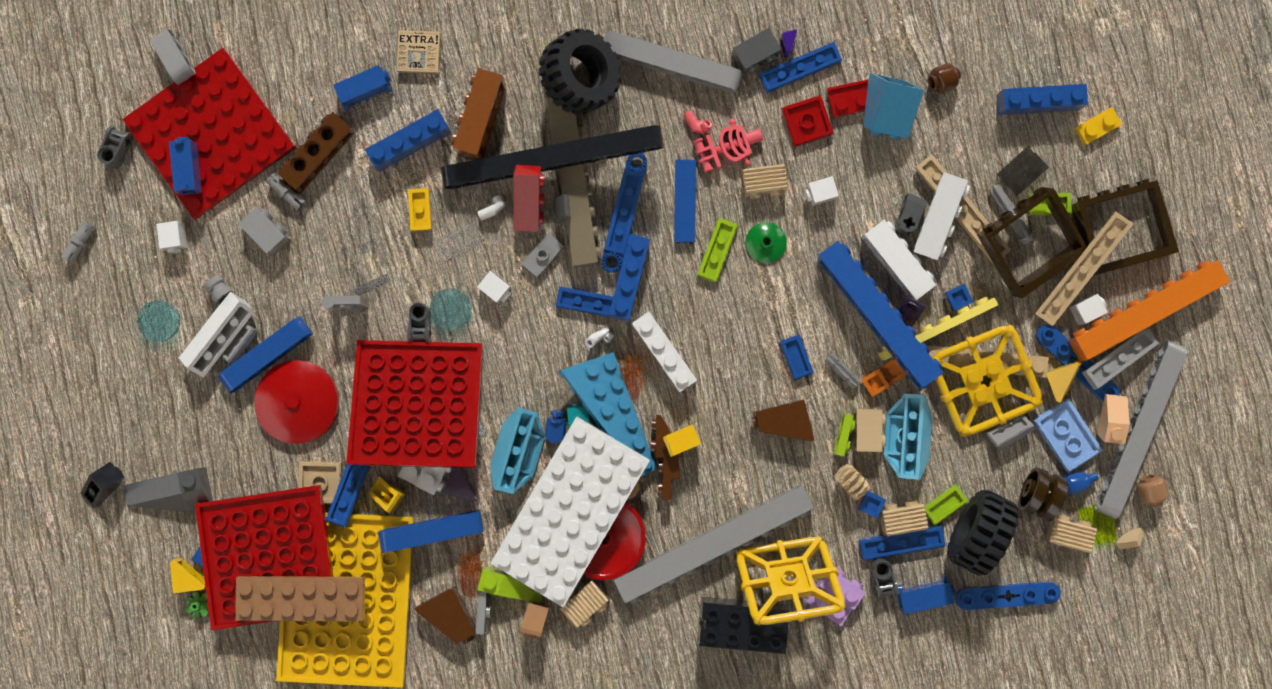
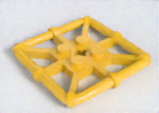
M1010 324L997 327L973 338L970 336L966 338V341L939 351L934 357L931 356L933 360L937 359L942 367L959 373L964 386L949 392L943 375L936 380L941 392V401L945 402L953 425L962 437L977 434L999 424L1002 426L1006 424V421L1031 412L1043 403L1040 388L1031 368L1033 366L1032 362L1028 360L1020 337L1014 326ZM1002 335L994 354L981 359L976 345ZM1010 337L1020 363L1005 369L1000 357ZM969 348L974 362L964 367H958L942 359ZM1023 370L1033 396L1013 389L1008 375ZM985 375L988 378H991V381L987 386L985 384L981 385V381H983V376ZM967 392L971 405L962 423L952 399ZM1012 394L1030 401V403L1002 413L997 399ZM991 402L996 417L969 427L977 408Z
M818 536L817 538L808 537L783 542L782 540H776V543L739 549L736 553L737 565L742 580L741 589L745 593L750 615L758 626L795 620L802 622L807 618L843 612L845 609V600L837 577L839 575L838 570L833 565L828 547L823 538ZM810 546L803 556L787 559L786 549ZM820 549L825 568L810 570L808 561ZM778 551L781 560L767 562L755 554ZM745 561L765 570L766 578L750 580ZM787 576H790L792 579H795V580H793V581H787L786 579H787ZM820 578L829 579L834 596L815 587L813 580ZM769 587L771 597L758 611L753 590ZM814 596L831 606L802 610L799 598ZM793 600L795 612L766 616L777 601Z

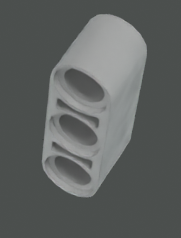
M167 28L150 39L168 74L177 85H180L196 74L179 41L170 29Z

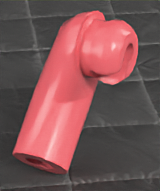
M688 111L683 115L693 132L707 134L712 129L711 121L697 120L692 111Z

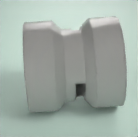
M221 275L210 278L203 285L206 292L212 294V299L216 304L221 303L229 292L233 293L230 286L224 284V279Z

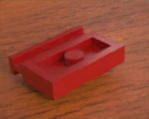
M868 79L827 88L832 118L865 112Z

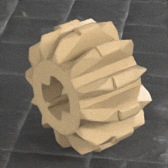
M846 464L834 475L836 482L852 499H860L870 489L868 482L852 465Z

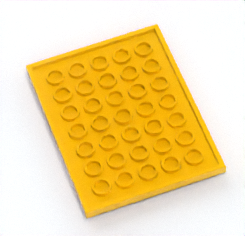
M352 514L347 528L326 521L333 576L365 577V620L280 621L276 681L399 688L405 686L413 547L381 553L377 531L414 523V517Z

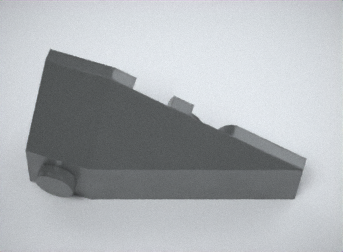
M206 467L123 485L127 506L194 513L196 512V503L213 501Z

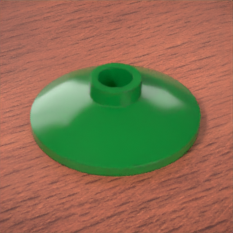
M762 222L749 230L745 246L748 254L755 261L772 263L784 254L787 240L779 226L770 222ZM763 239H770V245H765Z

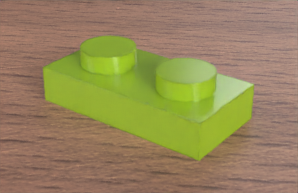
M842 413L833 454L844 456L845 453L849 452L851 441L848 438L849 433L854 431V415Z

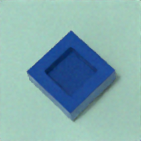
M965 283L944 293L952 311L973 303Z
M867 491L857 509L874 518H878L886 499Z

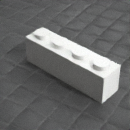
M945 172L942 173L913 252L938 260L939 256H944L947 248L944 242L946 237H951L955 227L951 225L954 217H959L962 209L959 203L962 197L966 198L970 188L967 185L968 180Z
M884 219L861 238L909 299L914 302L936 286L935 278L928 270L925 271L919 257L916 254L912 255L908 250L909 245L907 242L896 235V229L892 223L886 222Z
M229 292L179 356L181 362L187 369L204 378L255 310L245 300Z
M647 312L632 323L638 335L679 393L697 381L650 312Z

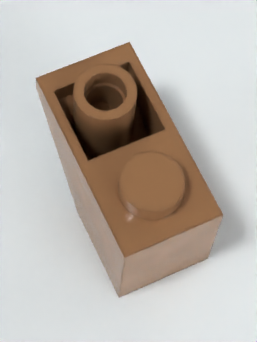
M528 602L520 629L524 636L536 639L537 636L541 637L550 605Z

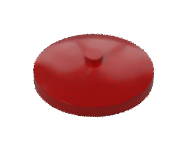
M287 361L270 369L259 382L254 398L255 413L260 425L273 438L291 444L307 443L321 437L333 425L339 411V392L333 378L320 366L307 361Z
M627 501L583 575L598 580L614 579L629 572L639 562L646 543L645 526L638 511Z

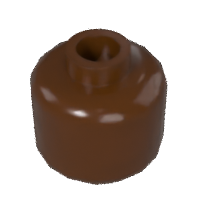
M950 63L937 66L931 70L928 76L929 86L937 93L953 90L959 84L961 73L957 67Z

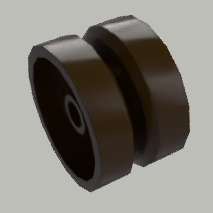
M1035 467L1028 474L1019 496V509L1029 514L1036 512L1037 517L1052 521L1064 504L1068 490L1067 479L1056 474L1050 476L1048 471Z

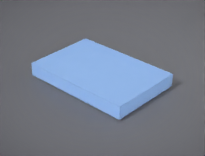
M1065 398L1061 403L1054 405L1032 420L1066 473H1070L1103 451L1069 398Z

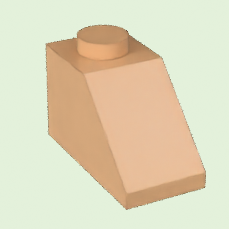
M1105 394L1096 433L1104 442L1125 444L1130 426L1128 398L1126 396Z

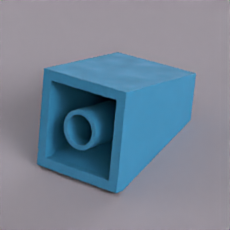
M870 73L863 126L870 130V134L881 136L884 133L888 134L889 138L900 140V137L909 138L924 90L905 80Z

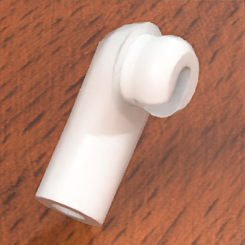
M502 195L493 197V205L478 211V216L481 220L496 215L506 206V201H504Z
M604 328L591 334L585 340V345L592 348L602 339L609 343L613 339L614 334L610 332V329Z

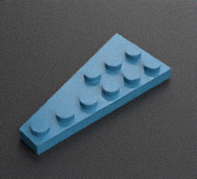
M614 352L558 371L561 378L564 377L570 385V390L576 393L582 401V406L601 431L603 430L609 436L650 459L642 475L657 470Z

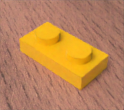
M1113 107L1074 129L1085 146L1123 124Z
M408 189L410 231L432 230L430 189Z

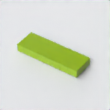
M720 217L718 218L699 268L698 277L714 283L717 282L738 224Z

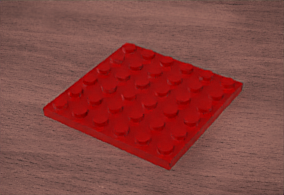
M221 48L194 68L196 71L195 75L180 85H177L175 82L122 119L173 191L169 142L179 137H188L197 143L202 193L180 195L174 192L195 220L296 148L224 48Z
M357 340L346 464L476 468L483 344Z
M321 485L195 504L211 631L274 622L236 621V577L238 576L334 577Z

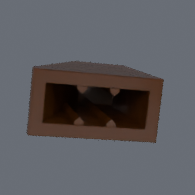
M804 399L755 411L754 416L751 417L754 429L758 428V432L806 441L815 440Z
M456 586L415 607L418 614L456 644L461 641L466 644L475 638L476 625Z

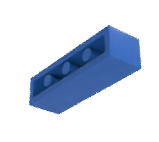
M1087 84L1003 89L996 95L998 115L1081 110L1088 105Z
M437 109L366 148L365 151L373 166L381 172L450 134L451 131L442 114Z
M633 234L629 235L609 311V318L629 323L650 244L649 238Z

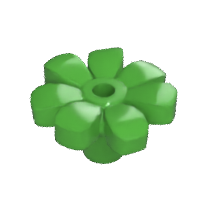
M196 591L193 593V597H187L186 603L189 606L185 610L187 613L193 612V618L198 619L201 615L205 617L209 614L206 593L201 596V593Z

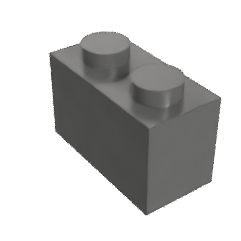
M770 28L733 47L732 55L743 74L747 72L752 74L761 68L760 65L765 62L770 64L777 60L781 47Z

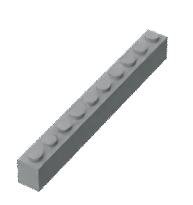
M799 484L632 568L626 574L614 578V582L624 602L630 601L633 604L642 599L641 595L647 592L653 594L661 589V585L665 583L670 585L677 582L682 574L691 575L698 571V566L704 563L706 566L713 564L717 561L716 557L722 554L728 556L736 551V547L740 545L746 547L755 542L754 538L760 535L762 538L773 533L772 529L778 526L781 528L786 527L792 523V519L798 516L800 519L811 514L810 510L814 506L803 485Z

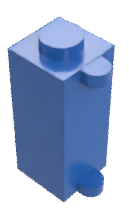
M379 65L333 85L346 112L350 110V106L382 92H392L388 83L391 81L387 70H382Z
M179 137L174 141H170L169 148L174 192L180 195L202 193L197 143L188 137Z
M946 575L941 576V581L902 589L901 585H897L900 611L904 614L954 604L953 597H956L954 586L950 585Z

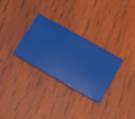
M799 334L779 341L793 380L814 373Z

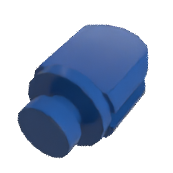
M551 410L553 417H547L545 436L548 441L559 443L565 437L566 419L561 418L563 411Z

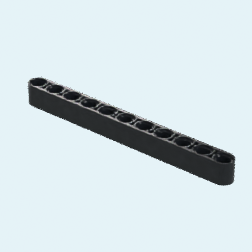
M660 125L646 126L441 167L444 189H456L513 178L516 165L541 166V172L659 150L664 148Z

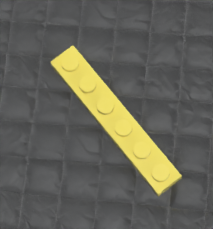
M981 298L975 301L976 306L970 309L968 306L957 310L958 315L950 317V315L938 319L939 324L933 327L931 324L920 328L921 333L916 334L915 337L920 343L998 306L995 298ZM885 346L882 347L883 351L878 353L882 361L892 357Z

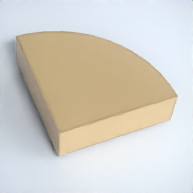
M1141 528L1133 529L1122 535L1116 544L1119 549L1140 547L1144 533Z

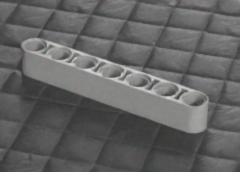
M606 32L604 41H608L612 47L610 48L613 52H616L618 56L616 59L728 93H737L742 71L736 68L617 32Z

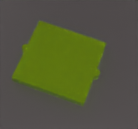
M1097 504L1078 508L1079 520L1092 523L1091 527L1097 529L1094 543L1101 545L1104 542L1117 541L1115 518L1096 511L1095 506H1098Z

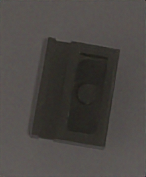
M1029 145L997 173V176L1003 179V182L1016 196L1049 168L1030 149Z

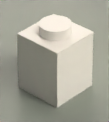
M833 176L809 183L806 186L807 190L804 191L806 200L808 202L811 201L812 206L835 200L839 196Z
M172 221L156 224L160 249L167 251L169 254L180 253L181 249L188 248L184 223Z
M491 271L477 286L498 304L501 301L504 303L511 295L509 291L512 288Z
M1098 294L1091 295L1069 307L1078 325L1087 324L1108 313L1105 300Z

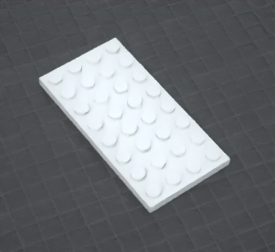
M576 417L495 554L491 564L561 607H564L650 459L581 418Z

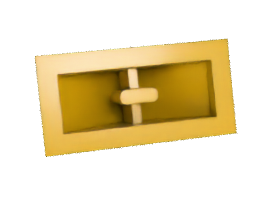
M1076 361L1046 372L1057 402L1061 403L1065 399L1082 362Z
M693 424L663 437L671 457L701 444Z
M378 476L368 492L388 513L395 511L406 495L404 491L381 476Z
M181 558L171 561L173 593L206 589L203 575Z

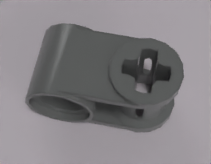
M109 126L105 131L104 139L97 152L98 160L110 168H119L123 164L127 151L132 144L133 134L130 132L124 133L116 130L113 126ZM113 153V158L108 161V156Z
M907 193L895 224L896 231L900 235H909L917 229L926 209L927 200ZM905 221H908L909 228H906Z
M414 303L409 309L408 341L426 340V342H430L432 334L431 309L427 304ZM419 306H422L425 310V314L421 318H418L415 313Z
M884 558L873 559L870 564V570L877 600H882V597L891 595L899 596L892 565ZM880 564H885V571L877 573V567Z

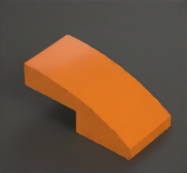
M893 358L861 380L873 397L907 376V374Z

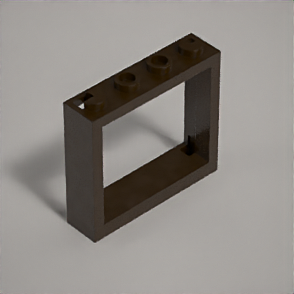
M1149 179L1136 182L1137 186L1130 187L1129 184L1117 187V191L1112 193L1109 190L1096 193L1097 197L1094 198L1086 195L1077 198L1078 202L1071 205L1078 232L1088 247L1095 237L1086 210L1087 206L1147 190L1164 248L1102 264L1094 275L1179 252L1158 180L1152 182Z
M1040 187L1036 189L1031 197L1019 201L1014 209L1002 213L999 216L1000 219L985 225L982 228L983 231L977 234L1012 296L1021 299L1075 262L1087 248L1054 188ZM1045 201L1070 246L1017 283L992 237Z

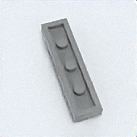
M1147 327L1121 343L1083 371L1082 374L1092 388L1096 390L1159 343Z

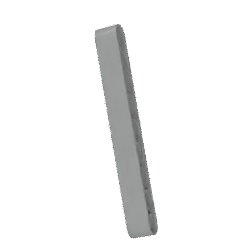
M1165 340L1162 343L1130 418L1126 443L1119 445L1096 500V511L1115 519L1121 515L1186 359L1187 348L1169 340Z

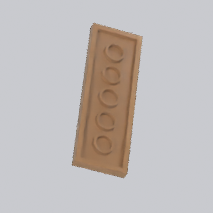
M236 577V621L365 620V577Z

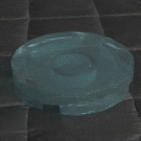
M447 288L441 290L433 297L430 303V313L438 326L454 330L463 327L469 321L472 314L470 299L465 293L457 289Z
M149 302L139 311L137 316L138 329L146 339L155 342L167 341L179 330V312L168 302Z

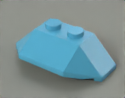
M904 393L901 399L886 413L884 456L899 478L921 480L930 459L932 414L926 395Z
M517 407L502 424L490 463L493 489L514 494L518 488L534 476L545 439L537 412Z

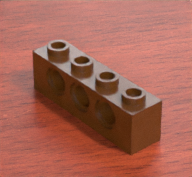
M334 112L327 114L322 119L321 125L317 130L314 129L307 136L308 140L294 150V155L291 159L282 163L277 174L295 190L302 193L356 132ZM328 132H333L332 139L325 140V135ZM319 147V153L312 156V149ZM305 162V169L298 171V165Z

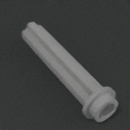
M999 184L989 190L1003 213L1015 208ZM1021 217L1011 223V226L1020 238V243L1022 242L1025 245L1035 239L1033 236L1034 232H1030Z

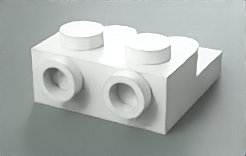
M402 467L398 477L432 495H436L437 492L441 493L446 484V481L443 479L446 473H451L453 468Z

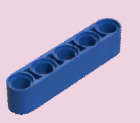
M301 316L296 317L219 373L217 377L230 394L234 393L311 337L313 332Z
M475 510L377 531L381 553L481 533L484 531L481 511Z

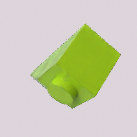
M487 566L482 570L477 589L498 596L541 603L543 596L504 571Z

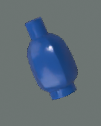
M1079 472L1066 476L1065 478L1068 481L1067 493L1073 496L1085 492L1090 488L1092 482L1099 480L1097 473L1088 475L1084 472Z

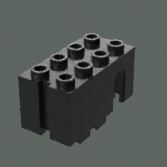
M701 596L700 617L703 622L698 624L697 640L699 646L786 654L789 622L770 625L761 624L758 626L750 615L746 600ZM776 603L766 616L789 613L790 610L785 604ZM757 604L758 611H760L763 606Z

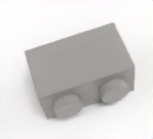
M255 207L238 225L266 254L274 256L290 240L286 235L288 231L280 223L278 225L272 220L274 216L267 209L262 210Z

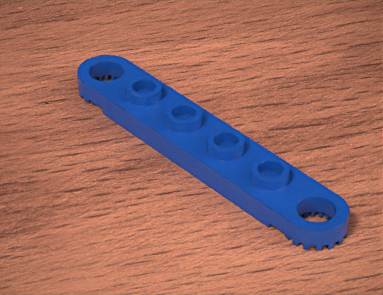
M642 153L629 155L626 161L601 259L602 268L608 273H615L622 266L647 168V158ZM638 157L642 159V166L639 168L633 167L631 165L633 158ZM615 257L618 261L617 266L614 268L607 267L606 259Z

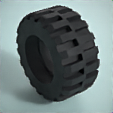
M582 28L567 31L549 43L542 52L543 56L540 57L539 65L542 66L539 68V76H542L541 85L545 87L547 91L545 93L548 98L551 97L554 100L553 103L557 107L562 106V110L566 112L571 111V113L577 115L590 113L611 101L619 90L620 84L618 82L621 81V73H619L621 65L620 62H617L616 58L618 56L610 48L612 47L608 41L605 42L603 40L604 37L601 35H594V31L588 29L584 31ZM571 56L579 59L587 68L590 76L589 88L579 83L574 77L570 67Z
M980 490V492L975 493V496L969 500V503L965 505L963 512L959 515L950 536V542L947 547V555L950 561L977 576L987 575L992 572L1006 554L1012 537L1015 535L1019 517V510L1016 504L990 490Z

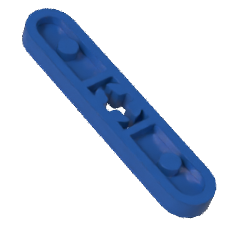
M1047 324L1040 326L1036 330L1035 337L1038 343L1063 366L1073 363L1072 359L1078 360L1068 339L1057 328ZM1091 360L1083 361L1081 367L1087 369L1094 363ZM1079 368L1075 378L1100 401L1104 402L1105 394L1119 396V388L1112 380L1094 390L1082 374L1084 370Z
M1048 581L968 587L959 589L954 600L956 605L963 610L1041 605L1057 602L1061 596V591L1058 585ZM1006 590L1011 594H1018V597H1009V601L997 596L1006 594Z

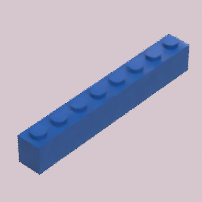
M838 240L818 255L817 261L918 390L922 391L942 376V365L937 359L933 360L928 354V347L916 339L915 331L911 326L904 324L901 313L897 309L893 310L889 305L888 297L883 292L880 293L876 288L877 284L871 276H866L863 272L862 264L858 260L854 261L850 255V249L845 244L842 245Z

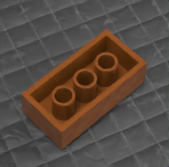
M480 68L471 77V92L465 96L464 114L461 113L459 116L458 125L460 127L458 133H454L451 142L457 155L469 160L484 158L506 89V83L502 75Z

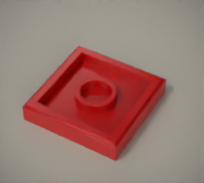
M821 95L781 108L794 147L834 134Z

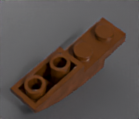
M656 415V419H652L651 431H655V440H651V452H655V457H663V461H659V474H662V482H658V495H662V500H671V479H680L678 454L670 456L663 437L671 434L662 416Z

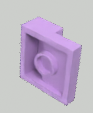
M837 568L839 574L837 577L846 607L843 612L825 616L842 626L852 609L855 610L866 592L862 590L864 585L855 579L849 581L844 577L846 573ZM820 578L815 587L834 596L830 580ZM808 596L805 601L813 608L831 606L814 596Z

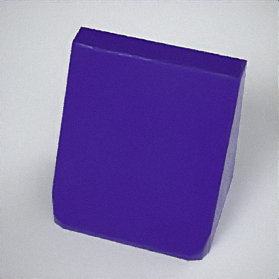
M797 29L783 32L780 42L785 58H788L791 53Z

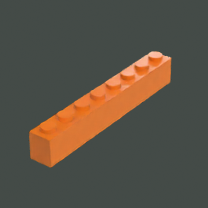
M1206 260L1196 265L1197 270L1192 272L1190 269L1179 275L1180 279L1174 282L1171 279L1161 284L1162 289L1158 291L1153 289L1143 294L1144 299L1139 301L1136 298L1126 304L1127 308L1121 311L1118 308L1108 313L1109 318L1095 320L1090 323L1091 328L1087 330L1081 328L1073 332L1074 337L1070 338L1068 342L1078 360L1083 362L1095 357L1231 282L1218 260L1213 262Z

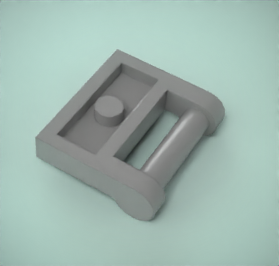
M325 296L321 301L324 308L332 309L336 312L341 311L343 308L350 311H362V307H369V299L362 296Z

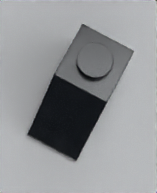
M111 462L107 463L89 475L80 494L95 509L120 486L124 479L122 471Z

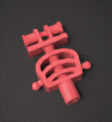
M730 119L729 124L731 127H726L721 131L718 146L714 147L710 134L705 137L707 147L703 145V138L693 141L697 150L695 151L696 155H701L702 158L698 161L703 166V172L707 173L714 170L710 164L711 160L714 161L716 169L721 168L718 155L721 153L730 163H738L743 160L744 164L749 166L751 161L747 157L752 153L750 145L763 141L760 129L745 134L742 125L735 126V120ZM733 132H735V140H732ZM728 133V142L723 143V136ZM710 151L711 155L706 157L705 153ZM727 151H732L735 157L729 155Z

